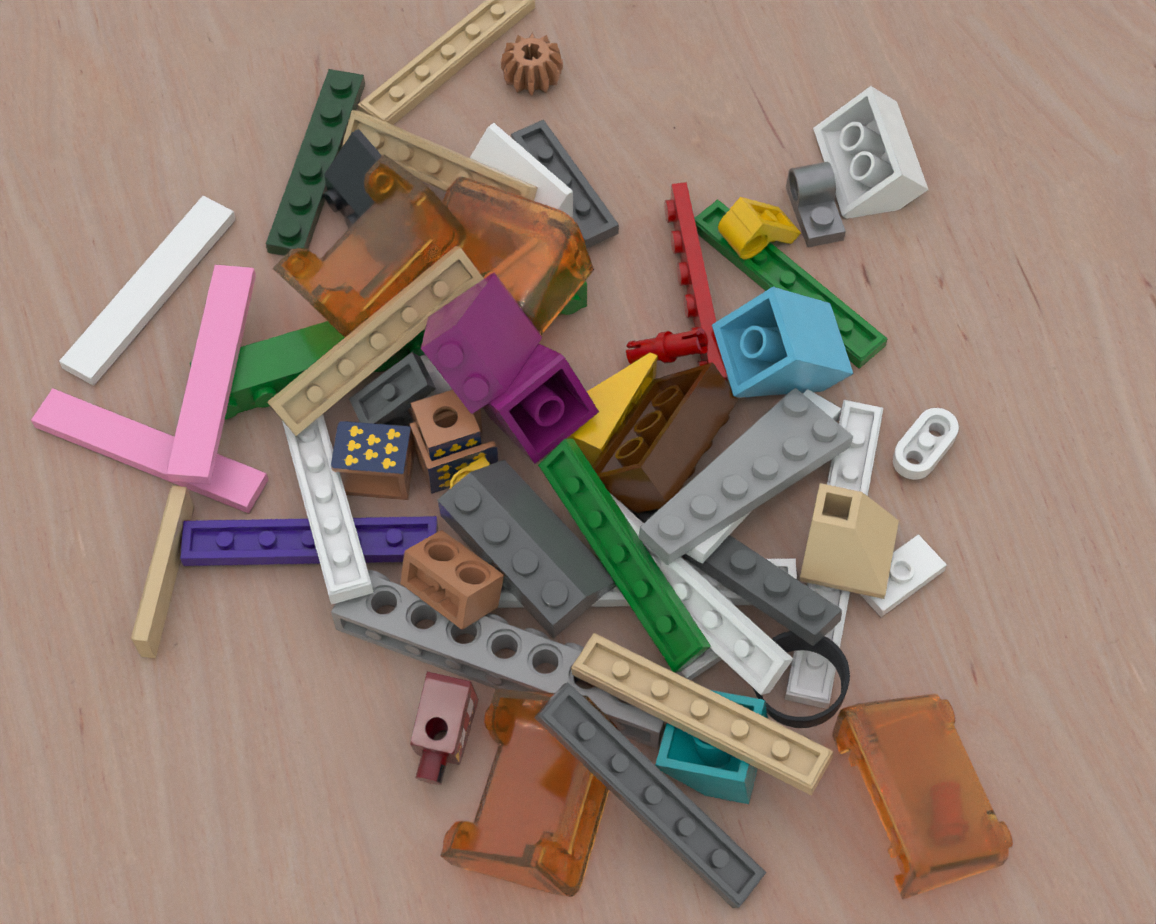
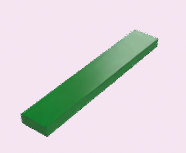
M717 199L694 218L698 235L765 291L771 287H776L830 303L849 361L860 369L886 346L887 337L771 242L754 257L749 259L740 258L718 231L719 222L730 210Z
M564 439L538 466L674 673L682 672L711 647L710 643L642 541L638 538L633 527L575 440Z

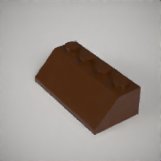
M713 362L653 379L592 467L609 493L626 508L637 513L654 509L659 510L679 492L685 481L694 474L696 464L702 455L713 445L712 440L719 429L728 422L729 414L738 402V398L733 396L732 389Z

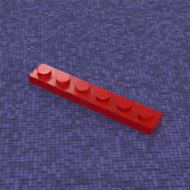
M687 182L674 183L671 185L670 200H665L664 208L667 223L673 222L675 231H671L673 254H680L681 262L677 263L678 281L680 286L686 285L688 294L684 295L686 318H693L694 327L690 331L702 328L708 337V345H701V347L706 346L708 351L700 354L701 361L697 362V367L713 362L727 382L728 376L712 324L716 322Z

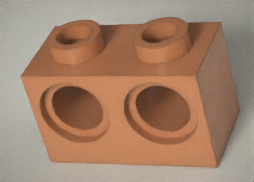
M440 530L405 550L400 584L463 630L498 608L504 574L443 530Z

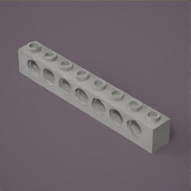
M368 570L374 593L335 603L331 611L335 628L338 631L543 707L564 683L569 682L625 737L658 749L667 722L631 704L621 703L617 697L596 686L590 689H583L575 684L580 678L572 675L571 667L584 648L578 644L566 643L564 645L555 642L537 629L526 628L522 630L509 625L504 618L491 613L461 630L406 587L390 582L385 575L373 570ZM384 605H391L395 607V609L388 614L376 613V611ZM428 619L435 622L432 627L427 629L415 627L421 620ZM462 634H470L475 637L472 642L467 644H460L455 641ZM504 648L516 652L507 659H501L494 655L497 651ZM542 663H549L556 667L553 672L548 674H542L535 670Z

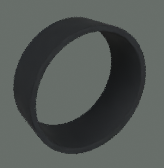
M792 631L773 637L772 640L786 653L805 650L815 652L828 659L839 674L841 694L828 709L812 716L795 717L786 715L775 710L765 701L767 714L777 722L793 728H810L826 722L839 710L848 690L850 670L844 653L836 643L826 636L814 646ZM754 689V692H755L757 698H758V699H763V695H760V694Z

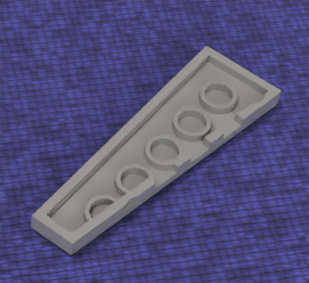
M795 388L641 525L638 538L666 565H669L850 448L853 435Z

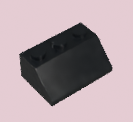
M359 129L351 133L324 174L327 187L324 197L329 207L335 213L340 211L345 217L346 225L353 236L356 238L361 236L366 242L367 250L376 263L382 261L392 273L429 251L424 204Z

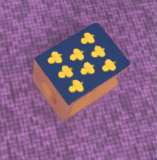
M453 390L411 403L413 420L418 422L431 461L482 444L481 432L474 414L469 412ZM449 410L457 414V422L448 428L439 427L433 421L435 415Z
M481 409L473 414L480 432H482ZM449 410L435 415L433 421L439 427L448 428L457 422L458 416L455 412ZM418 422L410 423L415 455L431 494L450 488V481L454 474L485 456L490 465L498 462V450L495 441L431 461Z
M340 421L338 423L331 469L334 472H340L346 495L408 500L415 457L411 427Z

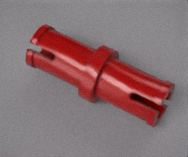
M702 328L676 334L670 331L660 332L655 338L629 341L626 347L634 349L626 350V356L630 365L648 353L657 355V361H661L664 364L672 363L677 360V357L706 353L708 348L706 346L701 347V345H708V337Z

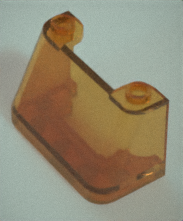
M385 154L369 169L364 179V189L375 203L320 259L309 249L299 247L288 252L272 268L344 338L452 248L458 246L462 249L466 240V231L463 225L426 184Z
M458 177L447 189L412 270V275L415 280L455 246L461 247L483 278H486L493 272L496 273L542 335L592 274L594 268L581 230L574 219L567 213L466 177Z
M495 689L491 704L485 712L484 723L490 736L498 744V748L474 822L464 820L455 822L444 836L443 849L440 856L455 867L550 894L572 897L577 894L583 883L609 789L534 718L555 693ZM582 695V696H583L592 706H594L616 729H618L617 726L606 716V714H605L587 695Z
M936 693L858 703L843 708L839 711L832 732V737L840 755L851 751L848 758L851 767L858 766L891 844L888 848V853L891 859L896 857L901 874L895 875L893 879L902 900L1002 866L1008 859V848L1013 846L1009 828L1004 821H998L954 726L956 722L955 714L950 702L947 699L942 700Z

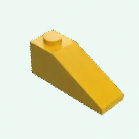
M648 353L587 391L599 413L566 439L575 440L591 465L594 464L652 380L655 379L657 355Z

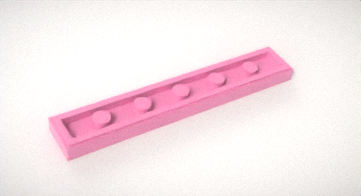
M214 265L166 471L169 481L211 484L256 279L254 268Z
M53 388L31 419L35 428L169 481L166 471L174 436ZM217 454L211 484L169 482L187 487L191 491L250 513L267 484L268 477L262 471Z

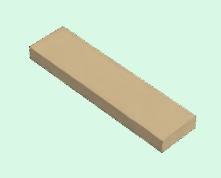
M172 485L168 494L131 636L141 657L156 658L181 561L183 522L191 521L194 504L187 487Z

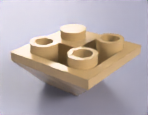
M820 483L799 581L884 599L899 520L863 492Z

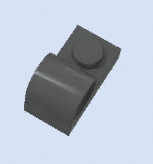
M412 352L350 397L349 400L360 423L410 426V423H413V418L408 410L411 408V403L425 398L436 390V387L421 357Z

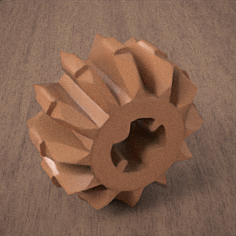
M533 32L529 38L525 39L517 35L515 43H506L505 53L502 54L501 69L503 70L507 85H514L517 93L526 89L531 96L535 90L539 89L547 93L549 85H557L561 70H563V59L561 58L557 43H550L547 35L538 39L534 36Z

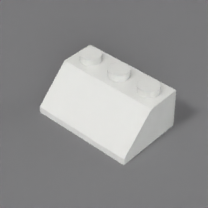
M868 87L813 128L824 162L828 161L833 169L836 182L835 196L843 217L848 219L897 211L929 190L897 101L874 87Z
M495 123L488 126L470 158L538 187L527 224L515 223L468 201L466 203L470 207L478 208L483 212L496 230H503L513 239L514 244L519 250L551 225L568 241L572 239L573 191Z

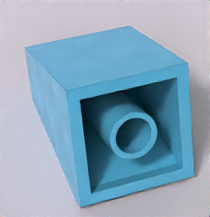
M771 287L712 324L734 397L788 394L795 388L801 393H804L807 389L812 392H823L854 374L831 304L828 302Z

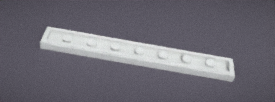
M843 400L839 425L853 435L850 448L831 459L827 485L860 491L868 496L883 414L882 407ZM807 583V587L842 609L841 621L825 635L840 648L850 592ZM805 650L794 651L785 700L828 709L836 668L828 659L820 654Z

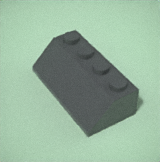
M505 460L470 472L437 499L441 517L477 556L504 574L503 584L553 639L616 585L604 565Z

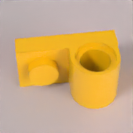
M740 197L733 204L718 225L720 234L742 259L754 257L769 242L780 241L792 244L801 234L779 207Z

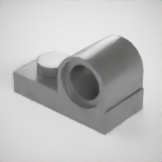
M827 161L789 169L786 190L807 248L843 241L846 231L834 201L836 182L831 164Z

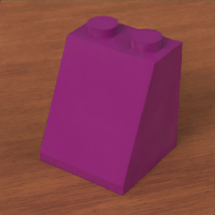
M493 272L428 317L421 349L465 407L473 414L507 391L541 341L542 335L496 273Z
M541 344L537 345L507 391L482 407L489 418L534 464L599 413V410L566 358L561 353Z

